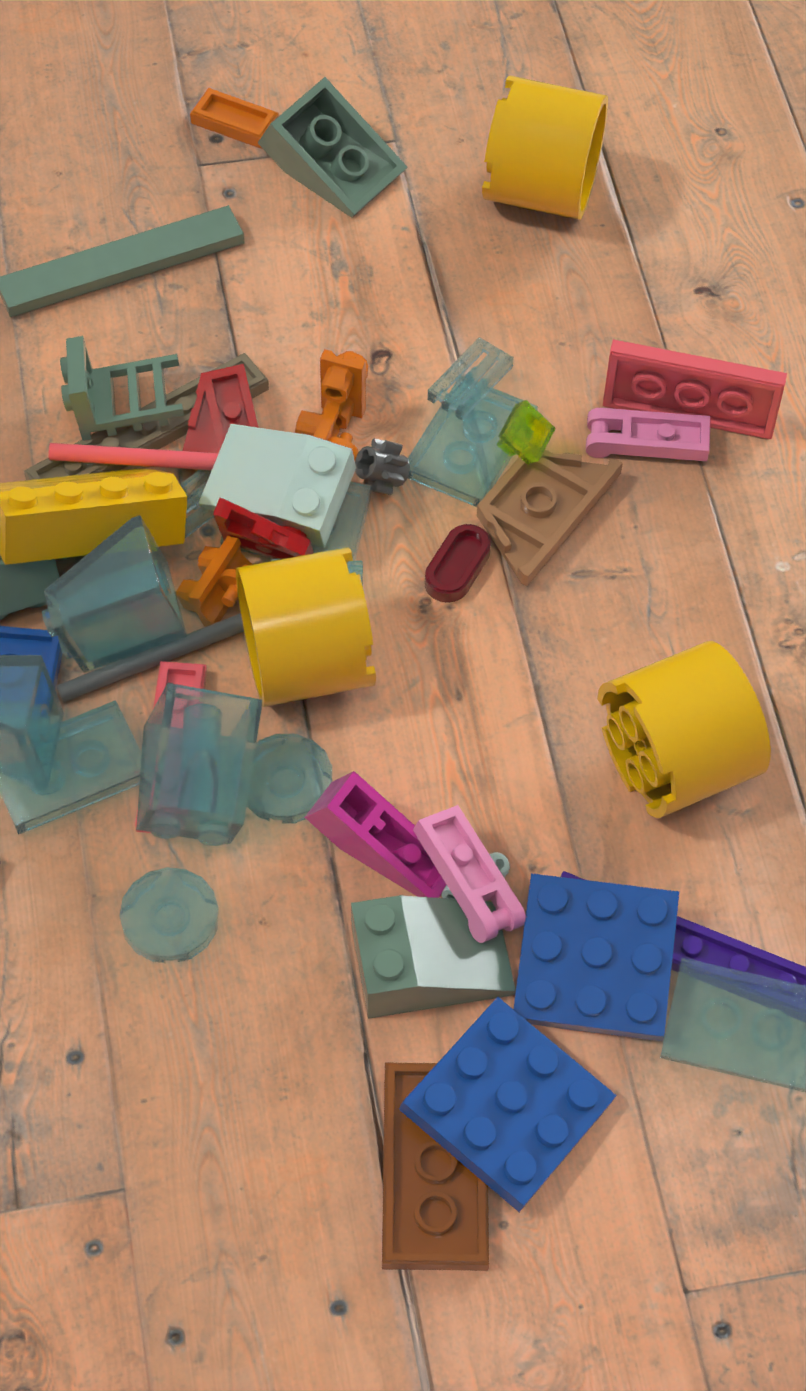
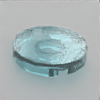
M274 734L260 739L246 751L239 765L238 786L245 805L259 818L270 821V818L282 820V823H297L305 820L304 817L332 782V764L325 750L312 739L298 734Z
M166 867L148 872L132 883L122 898L119 916L125 940L137 954L152 962L165 963V960L172 961L178 959V962L192 959L207 948L217 933L219 909L214 891L202 877L187 869Z

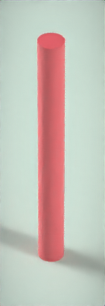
M50 443L49 460L209 471H212L219 454Z

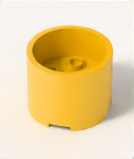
M508 76L505 83V88H510L508 97L502 98V100L498 99L489 132L484 162H487L486 171L491 173L490 182H483V199L580 220L584 215L590 198L600 159L607 120L608 96Z
M349 547L236 568L237 592L253 678L262 707L375 686V667H366L367 656L372 655L371 645H374L369 613L360 574L356 575L355 572L349 573L347 563L353 561L352 551Z
M714 641L703 642L603 683L598 690L597 700L601 706L606 704L607 725L601 727L612 761L628 791L637 790V792L642 794L649 803L645 805L646 811L654 818H661L760 776L768 770L771 760L770 738L758 698L738 662L723 646Z

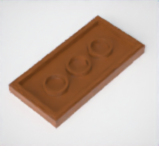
M385 1062L382 1269L488 1271V1185L399 1110L404 1099L437 1063Z

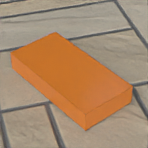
M211 88L206 90L190 113L191 124L262 149L258 144L260 138L270 123L279 117L278 112Z

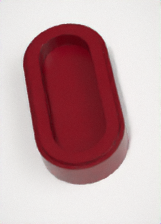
M463 524L449 532L425 571V589L433 599L450 603L462 599L467 594L490 556L491 540L483 528L477 525Z

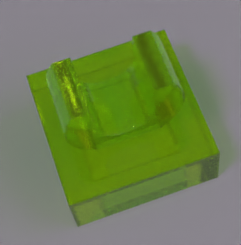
M524 400L513 407L498 436L501 440L498 441L497 446L509 457L517 454L529 465L540 460L556 428L527 400Z

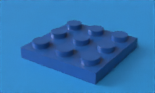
M531 873L514 1010L532 1025L663 1042L680 891Z
M497 997L404 1099L399 1110L520 1213L617 1095L502 999Z

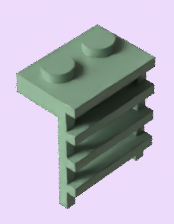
M78 336L66 339L67 357L60 358V365L64 382L67 385L61 386L65 410L74 411L83 441L91 439V432L107 430L108 436L117 435L118 427L133 425L134 431L143 430L142 423L158 420L160 427L169 425L168 418L184 416L182 403L167 406L164 368L179 366L177 354L93 369L84 337ZM153 371L156 408L141 411L138 373ZM127 375L130 413L116 415L113 378Z

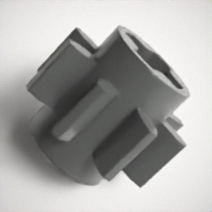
M374 438L372 439L371 447L366 446L359 451L355 460V472L359 478L364 479L363 489L392 495L393 486L399 487L405 483L409 475L410 464L408 458L400 454L403 448L402 444Z

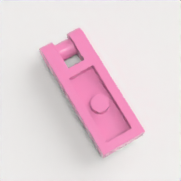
M595 408L588 413L587 427L591 434L586 438V453L591 457L604 458L610 454L695 461L708 460L710 416L612 408ZM611 430H621V433H609V432H610Z
M458 805L420 819L417 822L413 831L468 918L469 930L477 942L484 943L497 937L499 930L512 931L525 924L526 915L521 903ZM491 900L496 911L491 912L485 901Z

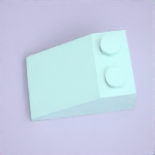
M230 424L198 504L200 507L214 511L219 498L226 499L280 526L296 528L307 535V539L311 541V544L325 548L356 469L352 449L307 434Z

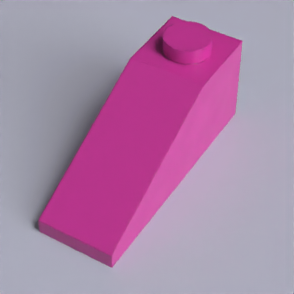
M355 771L331 782L304 817L340 850L415 896L439 898L447 885L413 831L415 825Z

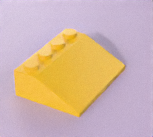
M148 468L0 483V556L4 564L9 565L184 544L187 495L173 473Z

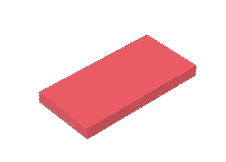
M613 339L602 406L614 409L710 416V428L772 439L787 373Z

